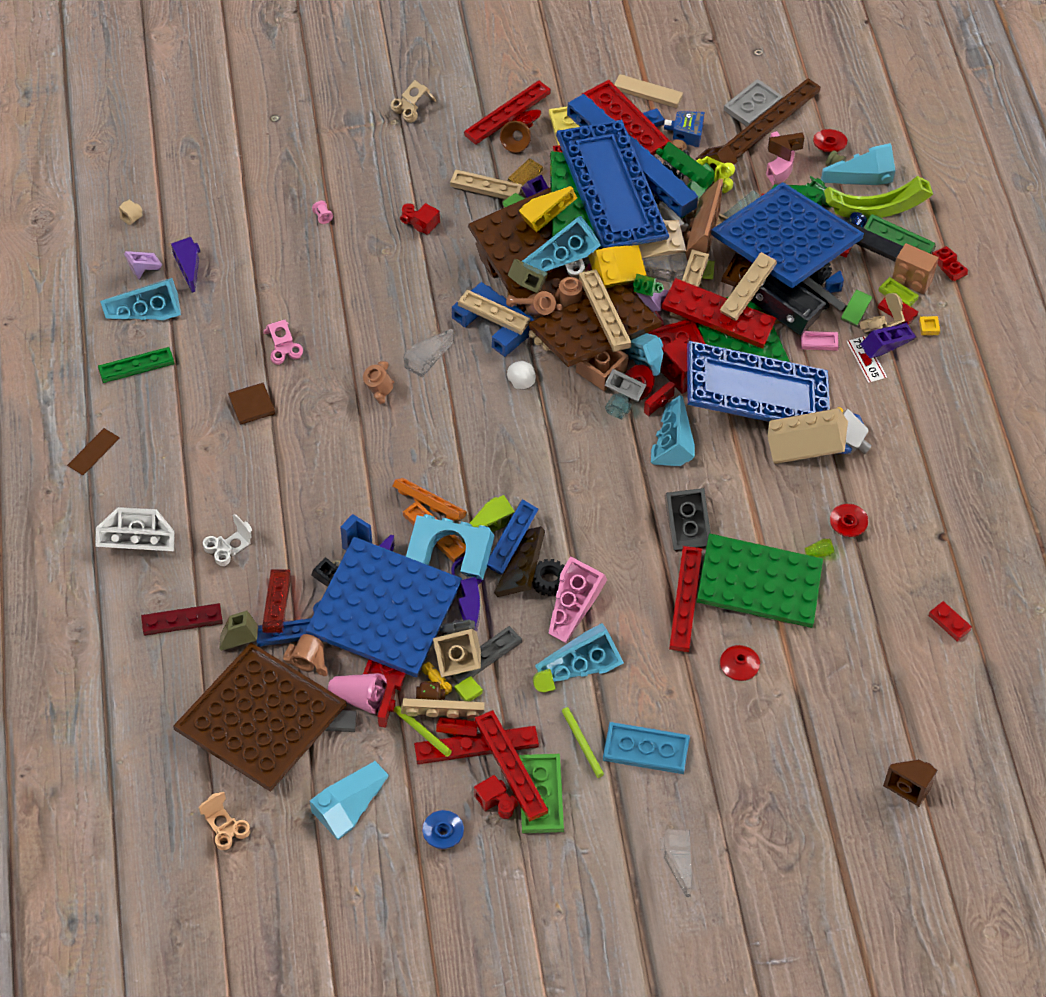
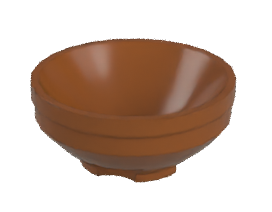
M511 121L505 124L500 132V141L503 147L514 153L525 150L531 141V132L528 126L521 121ZM517 130L523 135L520 141L514 138V132Z

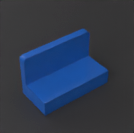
M354 514L340 527L342 548L346 551L353 537L372 543L371 525Z

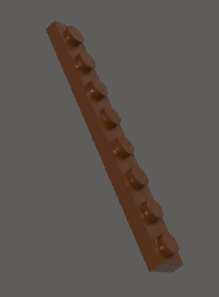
M807 78L726 143L736 159L819 93L821 86Z

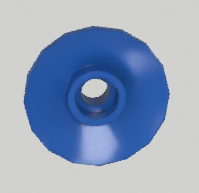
M440 810L433 812L426 818L423 823L422 832L424 839L429 845L438 849H448L460 842L464 834V825L457 814L451 811ZM446 831L447 834L441 835L440 832Z

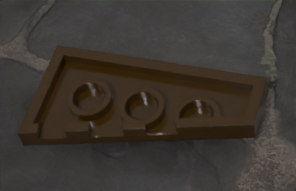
M542 526L526 531L494 591L497 597L531 590L545 534Z

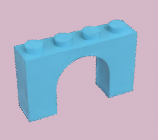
M424 514V516L417 515L406 557L429 565L435 544L445 536L457 535L462 537L466 544L465 556L460 572L466 577L484 579L495 537L489 527L479 525L477 528L472 527L467 522L457 524L447 518L437 520L434 516Z

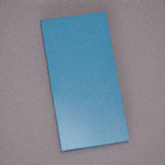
M609 722L603 761L684 774L690 735Z

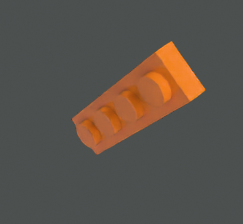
M405 478L395 479L393 487L398 489L400 494L412 496L415 502L425 503L430 506L432 511L442 512L446 514V518L453 521L465 518L467 511Z
M418 501L403 511V516L412 525L415 524L417 515L424 516V514L433 516ZM455 535L445 536L435 544L452 562L465 556L466 545Z

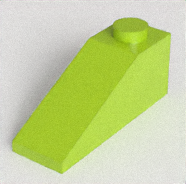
M504 495L495 497L484 505L470 524L472 527L477 528L479 525L486 526L492 532H495L507 526L515 511Z

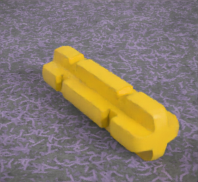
M430 662L422 665L424 674L428 675L432 682H439L441 689H445V695L452 692V685L446 682L444 677L441 678L440 672L434 669Z

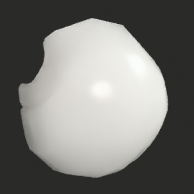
M514 362L507 370L508 381H511L516 389H526L535 383V370L528 362Z

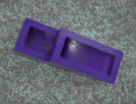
M476 577L460 580L463 598H459V611L463 621L469 619L475 621L474 630L478 631L480 620L479 587Z

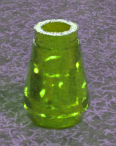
M823 538L804 548L806 555L814 557H828L830 554L835 553L830 538Z

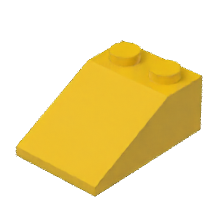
M639 245L608 247L595 250L588 255L592 270H597L605 288L634 283L636 274L647 276Z

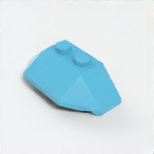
M648 333L632 339L631 348L624 349L630 360L633 359L636 365L648 366L654 376L660 374L663 358V343L661 339L656 335Z

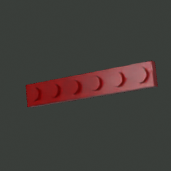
M538 80L466 129L464 136L477 145L505 124L550 95L551 89Z
M683 546L669 650L689 652L702 548Z
M492 710L475 717L478 729L529 822L548 814V808L495 712Z
M536 726L505 730L515 750L539 747ZM481 733L477 734V736L465 735L439 739L452 750L448 757L442 754L429 741L414 743L417 765L492 754Z

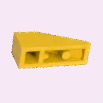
M570 186L532 199L523 205L519 212L524 221L537 232L575 201L577 196Z

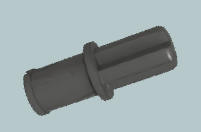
M470 619L464 621L454 620L453 623L442 624L440 633H443L442 636L469 629L474 630L475 621Z

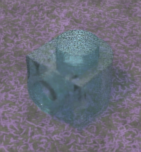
M613 394L606 404L605 410L611 416L622 420L624 415L630 412L632 403H629L628 397L622 394Z

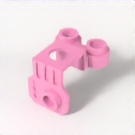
M286 319L268 324L263 331L264 334L271 333L275 350L272 351L270 359L276 365H280L285 361V355H289L292 359H299L303 353V348L300 344H293L288 328L289 323L286 322ZM285 329L286 334L284 337L280 338L275 335L276 331ZM293 348H298V349H299V352H298V353H294V352L292 351V349H293ZM280 353L282 357L276 358L275 354Z

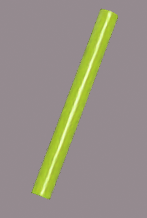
M400 706L394 708V712L442 754L446 757L451 754L452 750L412 716L401 714Z
M569 707L562 709V713L596 777H602L604 772Z

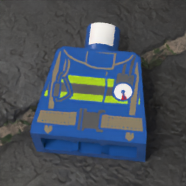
M679 111L676 114L675 121L665 119L664 130L673 131V140L679 139L687 145L699 147L705 112Z

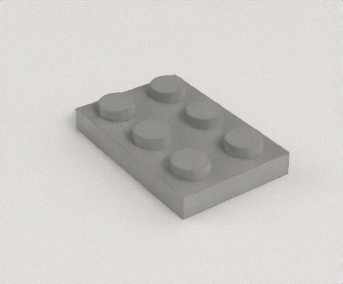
M757 79L726 103L723 110L745 126H749L779 102L783 96Z

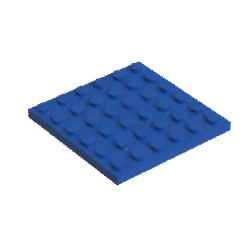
M783 182L711 229L713 237L751 262H754L761 252L775 259L777 264L770 274L791 288L862 240L864 235L860 230Z
M353 537L306 629V634L313 635L321 641L417 678L434 642L433 638H436L458 592L462 578Z

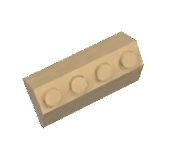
M840 408L769 421L767 436L774 464L845 452L848 420Z

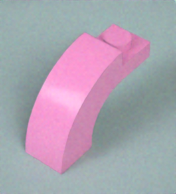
M776 131V132L771 133V136H770V137H775V136H780V135H779V133ZM791 151L790 161L777 156L776 160L767 164L766 175L772 185H779L789 177L793 168L795 151Z

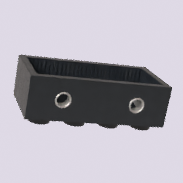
M771 274L768 275L751 299L754 304L800 336L819 318L826 304L799 284L791 288Z

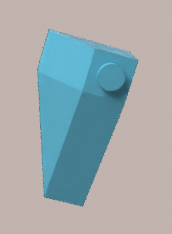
M889 143L875 146L863 155H859V153L853 155L854 158L845 162L842 160L823 168L821 180L824 183L880 185L893 182L895 164L892 145Z
M579 216L522 262L545 272L585 258L601 245L582 216Z
M173 278L100 301L105 317L108 319L166 320L181 315L178 293Z
M679 395L666 404L661 419L663 425L656 434L658 441L651 449V463L653 465L681 466L691 461L695 456V444L684 399Z
M601 623L584 632L536 664L535 667L538 672L550 669L553 681L555 682L576 676L584 677L593 673H606L624 662L606 627Z
M374 761L327 787L311 799V812L339 840L355 827L359 817L366 811L368 804L376 796L389 775Z

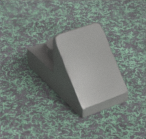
M612 369L604 386L618 395L622 394L638 402L646 384Z

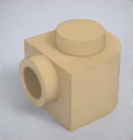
M130 199L123 202L119 207L120 219L129 225L142 217V208Z

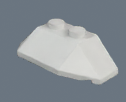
M118 507L96 527V547L174 551V530L157 509Z

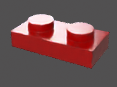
M944 601L929 612L928 616L956 641L971 631L972 626Z

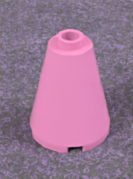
M379 673L335 676L330 680L328 690L344 699L348 704L368 713L377 714L376 710L380 709L385 691L383 683L387 682L385 676Z

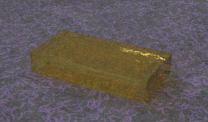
M529 158L508 177V182L523 186L527 181L534 179L543 171V166Z

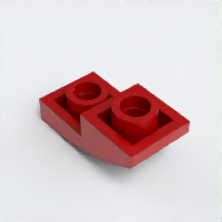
M947 246L932 252V255L939 257L938 266L952 281L968 275V269L957 261V254Z

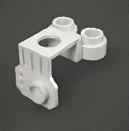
M236 514L233 515L234 523L237 526L236 533L225 540L222 536L218 538L208 536L203 540L204 550L209 554L215 553V562L220 566L228 565L231 561V556H234L251 544L252 528ZM233 539H238L241 541V545L233 548L230 546V542Z

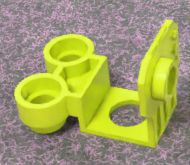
M708 156L702 160H696L701 165L706 162L709 166L711 163L717 165L714 183L719 179H723L722 193H727L733 188V181L729 178L735 172V166L732 163L724 164Z

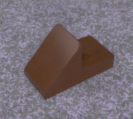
M803 132L769 137L768 152L786 161H790L791 151L803 149L805 139Z

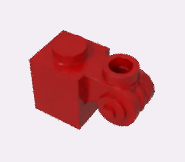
M407 203L402 206L400 220L404 224L409 223L413 225V228L418 232L429 235L440 223V210L425 203L418 211H415V206Z
M495 774L474 786V797L484 811L498 805L499 817L509 819L513 816L514 809L518 806L516 798L513 795L509 796L507 794L505 783L501 779L498 780Z

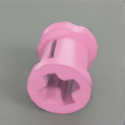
M321 200L313 204L312 211L317 214L319 223L327 224L333 219V214L327 209L325 201Z

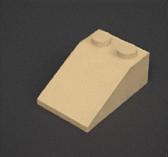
M663 220L669 233L667 240L639 245L643 263L680 262L686 248L679 220Z

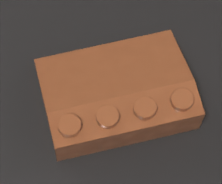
M723 179L717 180L700 197L699 204L697 203V208L694 210L696 215L691 218L690 222L692 229L687 232L686 236L688 244L685 245L686 251L683 255L685 256L684 263L686 264L692 250L709 254L713 240L711 229L716 227L721 209Z

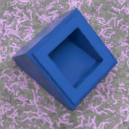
M841 271L836 272L825 281L824 288L830 293L842 291L844 279Z

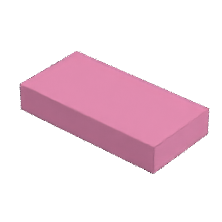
M805 331L801 335V349L838 351V332Z

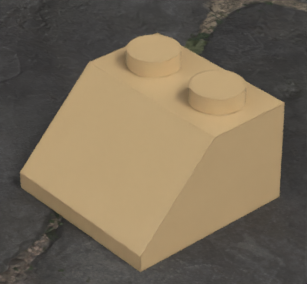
M469 629L433 638L441 678L481 668V649L477 631Z

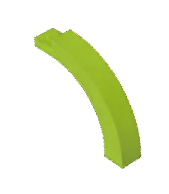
M916 176L898 189L874 196H852L831 187L824 190L826 202L834 208L835 214L853 219H869L871 214L880 218L892 216L921 204L933 195L929 181L919 176Z

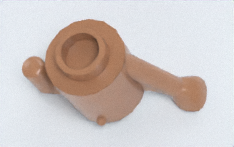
M567 277L561 280L559 288L553 294L556 304H561L564 308L588 298L586 292L582 294L583 286L581 281L574 277Z
M547 291L534 293L528 298H516L509 295L506 300V304L509 307L516 304H525L527 312L534 316V318L548 315L554 311H561L563 308L561 304H556L554 296Z
M380 361L377 365L369 366L363 373L364 383L374 394V398L379 404L385 403V396L391 392L394 381L386 372L389 366L386 361Z
M303 634L296 646L289 644L283 656L286 663L292 664L302 671H312L316 667L318 674L322 676H327L328 674L327 667L324 665V644L320 639L313 635Z

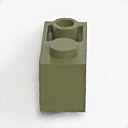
M514 259L508 276L519 285L536 293L542 289L548 273L518 259Z
M248 611L228 617L220 636L219 649L221 651L257 640L258 624Z

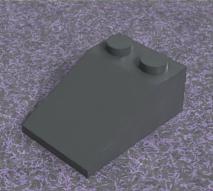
M705 489L667 492L664 496L673 550L683 549V546H706L710 525Z

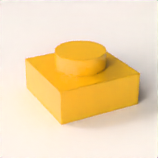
M922 316L919 318L921 335L940 334L938 316Z

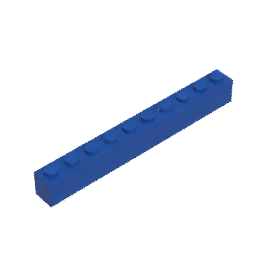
M585 94L568 102L567 116L580 127L615 121ZM628 134L651 191L680 218L695 210L698 203L696 192L687 187L660 160L656 159L649 150L645 149L636 139Z

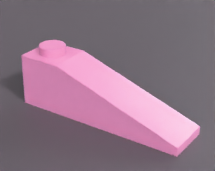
M571 556L560 574L559 588L548 633L564 643H567L607 581L605 574Z

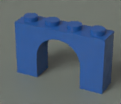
M482 282L471 290L480 296L530 318V322L534 321L530 315L522 312L518 306H507V299L504 296H500L490 286ZM458 302L452 306V319L463 327H467L479 317V315L458 306ZM529 325L521 335L502 327L492 336V348L506 357L529 337Z

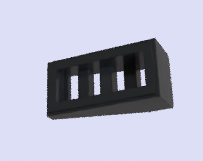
M325 557L313 569L311 576L328 587L333 576L331 578L328 576L330 573L335 574L338 567Z

